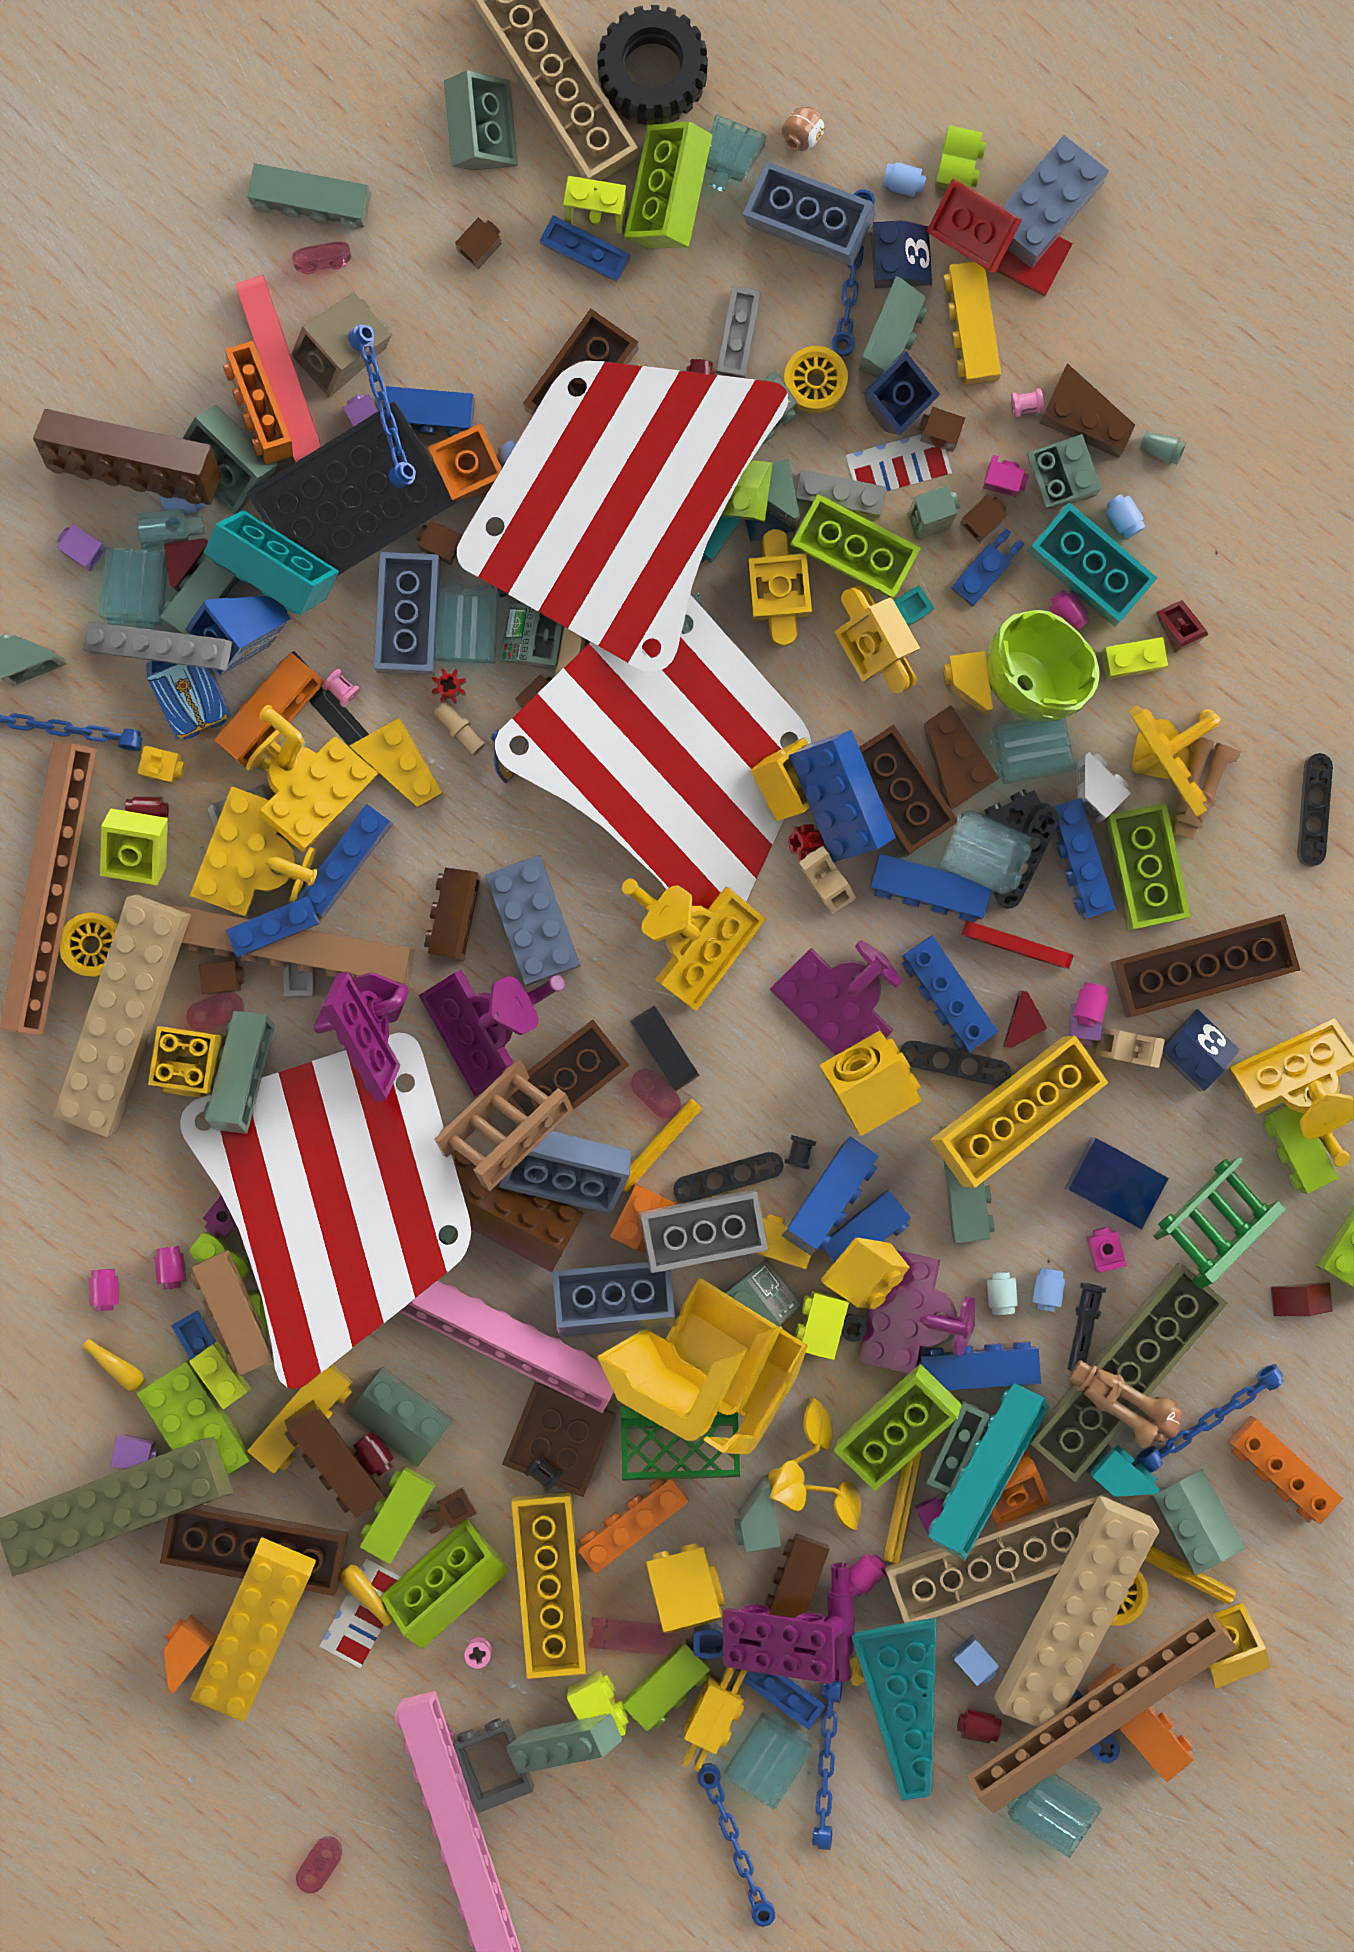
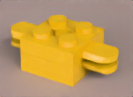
M773 529L765 533L762 538V557L750 558L747 563L752 621L768 620L769 636L772 643L779 647L790 646L797 637L796 618L810 617L812 612L807 554L790 555L787 534L781 530Z
M859 584L845 590L842 593L841 602L851 620L834 632L862 682L882 673L893 693L898 694L912 688L916 684L917 677L906 657L920 649L892 597L875 604L865 585Z
M729 1667L726 1668L722 1679L710 1674L709 1678L705 1681L684 1724V1739L691 1743L683 1757L682 1765L688 1767L699 1746L701 1748L692 1767V1770L698 1772L708 1752L716 1754L719 1747L725 1748L731 1736L730 1724L732 1720L736 1722L739 1720L744 1709V1705H742L744 1699L741 1697V1688L739 1687L747 1670L739 1669L732 1684L729 1682L735 1668Z

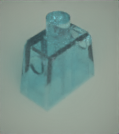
M716 114L711 130L713 135L706 168L714 171L709 185L717 190L725 191L730 178L738 182L744 181L764 149L767 135Z
M184 509L137 513V529L141 553L164 550V544L188 541V536L205 534L202 516L185 518ZM174 526L177 527L178 530L172 532L167 528Z

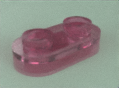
M331 242L300 248L293 253L292 259L297 271L304 274H312L317 270L345 267L351 260V253L347 243Z
M224 992L204 999L189 1007L186 1014L187 1022L193 1029L198 1031H206L226 1024L232 1019L234 1011L244 1012V1001L234 992ZM226 1001L233 1003V1009L230 1012H226L223 1008ZM199 1011H204L206 1014V1018L202 1022L196 1019V1014Z
M641 1069L633 1075L631 1086L634 1093L656 1115L661 1118H671L679 1112L681 1107L679 1096L657 1073L650 1069ZM646 1077L651 1080L650 1088L643 1089L640 1086L642 1078ZM664 1098L672 1101V1106L668 1110L661 1107V1101Z
M331 1836L320 1838L298 1869L296 1883L303 1892H318L339 1863L343 1849L341 1843L336 1838ZM327 1849L331 1851L332 1856L324 1858L321 1852ZM312 1874L316 1881L309 1883L306 1881L305 1876Z

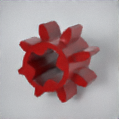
M442 668V676L440 678L432 677V680L437 684V688H434L432 693H441V703H444L446 699H451L454 704H457L456 697L459 694L466 696V692L461 689V685L467 681L465 678L459 680L456 678L458 675L457 669H454L452 674H447L444 668ZM453 680L456 689H450L448 693H445V688L442 684Z
M803 824L802 826L793 827L794 832L788 838L789 849L791 853L798 854V860H803L809 853L824 846L823 837L819 830H814V824Z

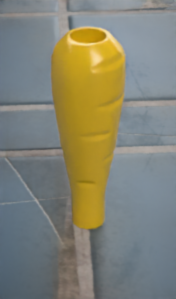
M91 1339L84 1343L82 1348L91 1354L122 1387L133 1392L138 1391L144 1384V1374L138 1368L98 1346Z
M353 1564L348 1565L341 1571L339 1579L343 1586L364 1607L372 1612L385 1627L388 1626L394 1619L384 1607L364 1572Z

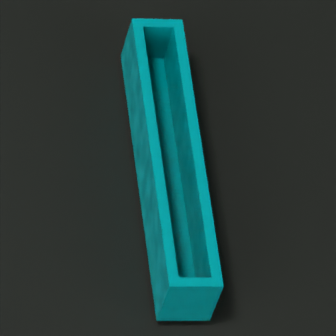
M1013 1383L1010 1390L1007 1389L1003 1393L1000 1400L1001 1406L997 1414L992 1415L986 1425L987 1432L982 1441L978 1440L974 1445L972 1459L968 1466H964L961 1469L956 1488L953 1492L950 1491L947 1494L941 1515L932 1521L929 1528L930 1534L928 1537L934 1545L963 1560H966L1050 1407L1045 1397L1016 1383Z

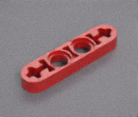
M970 921L965 922L961 934L970 939L1064 969H1070L1074 957L1070 953Z

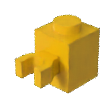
M144 745L137 774L142 777L176 785L177 778L181 779L183 776L185 762H182L183 756L178 753Z

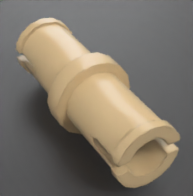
M448 701L442 703L434 711V715L451 731L450 735L453 738H458L471 752L472 756L479 753L485 747L486 742L469 726L471 723L467 719H462L449 705Z

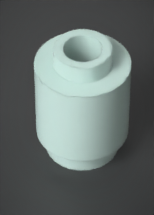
M1010 1272L992 1273V1278L987 1279L988 1307L992 1309V1315L1014 1314L1015 1306H1018L1016 1278L1010 1277Z

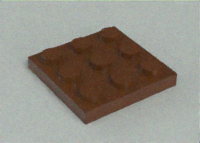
M535 1382L502 1465L524 1473L532 1462L542 1454L548 1464L555 1470L563 1472L554 1486L584 1497L616 1414L607 1410L601 1413L548 1386Z

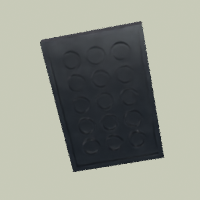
M396 401L389 404L395 418L399 439L407 462L416 471L415 480L403 489L397 488L389 479V471L394 467L387 435L381 423L380 412L378 411L246 493L266 525L339 571L337 576L457 503V501H452L439 471ZM389 417L388 419H385L388 429L392 428L391 420ZM392 437V441L395 447L397 446L395 438ZM401 454L396 456L398 463L403 462Z

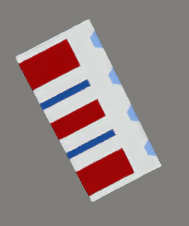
M922 434L845 455L852 480L885 486L886 491L952 473L946 450L921 442Z
M367 1558L361 1567V1570L371 1582L379 1598L401 1578ZM348 1592L319 1647L361 1669L383 1624Z

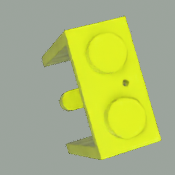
M568 176L563 202L565 221L569 224L572 223L574 207L591 210L589 220L593 226L601 223L602 212L615 214L616 232L622 233L628 203L626 202V185Z

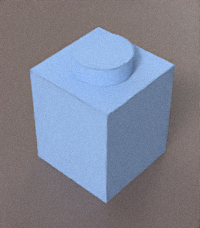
M974 1635L951 1654L955 1662L977 1686L981 1682L984 1684L988 1683L997 1674L998 1663Z

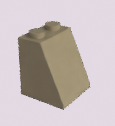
M352 292L305 324L291 353L293 358L328 397L335 394L366 366L361 352L354 349L348 341V334L353 328L363 324L373 329L375 337L372 345L376 357L386 349L392 336L387 325L372 313L368 304L363 299H360L355 292ZM369 347L365 349L366 356L371 354Z

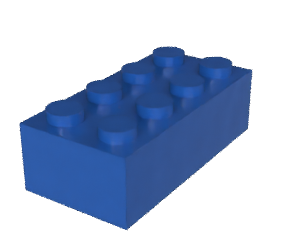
M852 729L807 744L788 755L833 863L879 849L896 838Z

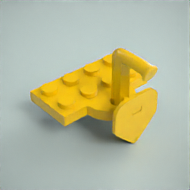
M266 705L261 710L259 718L261 721H267L277 730L252 754L246 769L251 771L261 767L267 772L270 788L275 793L260 809L258 815L300 851L304 852L377 778L379 773L336 736L317 754L303 747L304 739L302 734L274 711L271 705ZM284 737H286L281 747L279 743L282 741Z
M1136 705L1127 712L1140 730L1136 738L1131 770L1135 774L1171 779L1196 816L1207 811L1203 805V802L1207 801L1205 795L1195 782L1190 784L1187 780L1191 776L1187 768L1192 757L1188 745L1216 728L1221 722L1220 717L1212 710L1205 709L1200 713V721L1179 734L1170 721L1166 719L1156 720L1147 708L1142 710Z
M231 786L190 896L246 917L256 890H276L288 883L290 879H293L296 882L290 896V902L292 903L298 900L297 897L303 891L306 883L311 886L316 879L317 870H311L316 849L310 847L302 866L297 865L294 850L289 843L278 836V831L258 815L260 809L269 800ZM272 869L281 875L274 874Z
M634 879L624 881L621 888L624 894L630 895L649 911L642 922V932L655 942L665 939L667 949L672 955V958L655 980L694 1011L699 1009L766 920V918L728 887L723 889L709 909L702 906H692V895L680 886L668 888L658 901L639 887Z
M1335 1018L1230 1067L1231 1075L1256 1114L1283 1102L1290 1109L1299 1113H1305L1299 1121L1303 1136L1306 1139L1319 1137L1337 1167H1343L1348 1164L1350 1155L1343 1151L1333 1136V1130L1348 1124L1354 1119V1098L1349 1095L1339 1094L1340 1084L1338 1079L1339 1076L1354 1070V1046Z

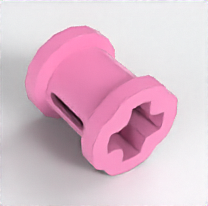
M1040 388L1035 389V392L1011 393L1014 418L1036 412L1039 415L1044 414V400Z
M337 669L324 681L322 688L325 691L329 690L340 701L339 704L345 707L357 696L360 687L357 685L353 686L342 675L343 672Z
M483 1637L471 1639L464 1653L466 1663L475 1669L485 1667L491 1658L492 1646ZM475 1647H479L480 1651H485L482 1658L478 1659L477 1654L472 1655Z

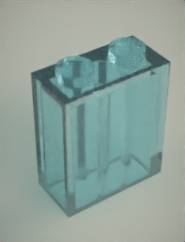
M106 547L99 616L106 620L107 624L125 626V622L136 623V628L153 630L154 625L162 626L163 619L160 616L163 614L161 609L165 602L168 574L165 553Z
M447 583L446 588L439 587L435 654L437 661L495 664L499 594L497 590H492V586L475 585V589H463V584Z
M1066 718L1051 722H1035L1023 719L996 724L993 727V732L989 733L992 750L997 749L999 760L994 762L995 772L999 778H1002L1003 784L1064 774L1075 770Z
M965 811L959 814L940 867L1000 894H1005L1015 890L1021 881L1022 874L1019 872L1022 864L1028 860L1031 854L1032 847L1029 845L1032 837L974 811Z
M762 1712L724 1773L727 1780L775 1810L813 1749L812 1744L809 1742L810 1737L798 1729H795L793 1732L784 1726L786 1722L773 1713L768 1716Z
M1052 1773L1008 1803L1007 1806L1011 1820L1068 1858L1072 1856L1102 1810L1096 1800L1055 1773Z

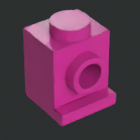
M993 455L982 488L1016 498L1019 490L1025 491L1029 474L1024 473L1025 470L1020 469V465L1008 460H1003L1002 463L997 462L999 456Z
M1110 1227L1093 1230L1094 1235L1088 1236L1087 1241L1094 1270L1100 1273L1127 1266L1118 1231H1111ZM1109 1243L1112 1246V1252L1106 1255L1103 1253L1102 1248L1105 1244Z

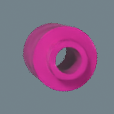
M1063 589L1050 599L1053 603L1049 607L1051 612L1064 618L1075 630L1080 629L1090 621L1086 615L1088 611L1073 591L1067 593Z
M1085 982L1083 989L1079 991L1073 1017L1078 1019V1024L1094 1028L1095 1023H1102L1109 997L1106 995L1108 988Z
M180 1246L156 1249L157 1256L154 1257L157 1285L163 1284V1290L181 1288V1282L186 1281L184 1255L180 1253Z
M115 1269L91 1270L92 1277H89L90 1306H96V1311L114 1310L113 1305L119 1304L118 1276H115Z
M865 1553L849 1569V1589L856 1596L860 1597L863 1593L867 1594L886 1575L884 1571L886 1564L875 1553L872 1556Z

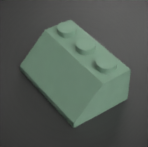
M467 70L444 80L452 166L469 170L517 166L510 80Z
M895 277L861 359L859 370L877 378L905 349L911 350L917 335L912 332L915 323L922 324L928 309L923 306L926 297L902 278Z
M217 405L197 415L182 438L211 445L221 473V478L214 495L234 514L238 513L250 501L246 493L270 479L278 466L276 462L265 465L262 455L256 456L251 438Z
M384 1367L378 1372L348 1413L349 1416L373 1432V1434L379 1436L381 1440L417 1467L453 1421L451 1417Z
M1203 1469L1151 1496L1193 1576L1245 1549Z
M768 1475L760 1478L738 1510L739 1518L734 1519L738 1546L744 1545L746 1553L781 1546L773 1500L769 1498L771 1487Z

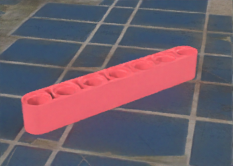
M262 274L235 285L264 371L292 440L293 457L296 463L322 445L267 283Z

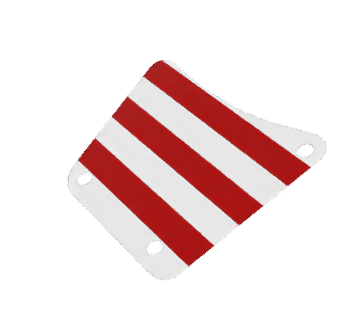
M584 361L569 367L552 383L457 546L459 564L468 572L642 672L654 673L661 671L673 661L677 653L692 585L706 544L742 473L771 430L783 416L788 405V392L782 385L772 381L630 364ZM574 378H581L587 384L585 393L579 397H574L568 392V384ZM492 517L501 518L505 525L503 532L498 536H491L486 531V523ZM648 639H657L661 644L659 655L654 658L646 657L642 652L643 643Z
M690 595L686 614L692 618L693 628L686 634L681 633L677 653L673 661L666 668L654 673L642 672L590 642L499 730L495 739V750L498 759L507 769L567 801L604 827L661 882L666 890L672 886H680L692 895V906H702L709 909L725 887L734 891L745 902L747 901L784 819L776 821L759 786L754 780L751 769L764 758L783 749L780 739L784 733L793 732L797 735L798 740L805 737L808 744L811 743V739L802 719ZM654 638L646 640L642 645V652L648 658L658 656L661 651L660 642ZM515 736H524L528 740L529 748L523 755H515L510 750V741Z
M398 1032L389 1035L388 1044L401 1066L386 1100L379 1102L374 1100L372 1094L366 1090L360 1073L352 1066L349 1054L344 1050L262 1077L247 1134L214 1130L212 1127L206 1131L196 1128L195 1118L199 1113L204 1112L205 1105L210 1101L211 1095L192 1101L182 1113L180 1127L183 1137L220 1191L240 1231L263 1300L275 1370L280 1382L287 1388H301L311 1382L461 1261L467 1251L471 1236L469 1214L452 1155L450 1154L447 1158L443 1156L434 1140L444 1128L422 1050L418 1041L407 1033ZM407 1073L413 1076L415 1085L411 1091L403 1093L397 1089L396 1080L400 1075ZM446 1225L454 1226L458 1231V1238L451 1245H445L439 1240V1231Z

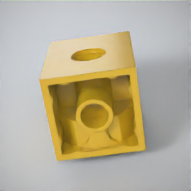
M157 1026L148 1085L163 1087L162 1091L165 1093L202 1098L204 1093H212L213 1077L217 1074L220 1065L219 1052L225 1045L226 1036Z
M880 1030L819 1065L840 1106L860 1136L922 1102L917 1093V1090L921 1087L913 1073L910 1074L908 1061L903 1053L899 1051L892 1038L886 1039Z
M697 1543L680 1547L681 1553L670 1555L668 1551L651 1555L652 1560L646 1562L663 1632L667 1635L723 1620L720 1606H724L725 1601L716 1566H710L705 1548H699Z

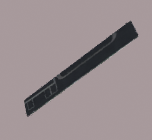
M295 651L291 652L303 663H305ZM321 686L309 700L312 706L348 746L369 735L352 714L339 704L340 701L329 690L325 691Z

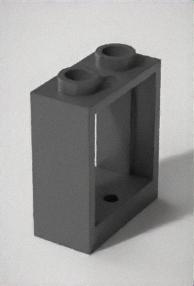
M500 1718L492 1720L484 1725L485 1729L475 1733L473 1729L464 1731L457 1735L458 1739L454 1740L453 1743L464 1779L478 1813L529 1794L534 1789L531 1775L529 1772L520 1774L521 1778L482 1793L466 1752V1747L504 1733L508 1745L516 1740L509 1719L503 1722Z

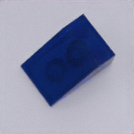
M1091 1137L1064 1189L1142 1230L1169 1178L1107 1143Z

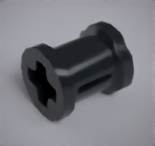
M791 1135L790 1139L793 1142L789 1157L785 1159L784 1163L809 1170L808 1160L812 1146H816V1141Z
M849 1313L845 1316L841 1334L846 1340L857 1342L865 1336L867 1326L859 1315ZM849 1321L860 1323L857 1326L858 1332L856 1334H853L851 1331L845 1332L848 1329L847 1323Z
M540 1454L524 1474L526 1476L531 1475L544 1487L543 1491L547 1493L563 1472L555 1470L544 1460V1455Z

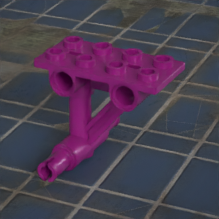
M842 1562L831 1564V1589L827 1593V1616L823 1617V1615L818 1613H803L796 1618L769 1615V1607L758 1604L745 1606L741 1610L726 1608L723 1611L724 1666L827 1684L837 1681L838 1676L839 1682L850 1680V1655L854 1651L852 1635L854 1634L855 1625L854 1594L849 1589L850 1565L844 1563V1567H842Z

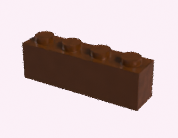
M314 1400L284 1421L288 1430L284 1433L294 1447L300 1445L305 1452L302 1454L303 1459L311 1469L317 1467L322 1475L319 1476L320 1481L328 1491L331 1489L335 1490L339 1496L336 1498V1501L345 1513L350 1510L355 1518H357L385 1497L381 1487L368 1473Z
M795 1533L793 1540L788 1538L783 1551V1556L787 1558L783 1568L777 1567L772 1582L777 1584L773 1595L768 1594L764 1605L769 1607V1615L796 1618L800 1614L807 1613L830 1550L829 1545Z

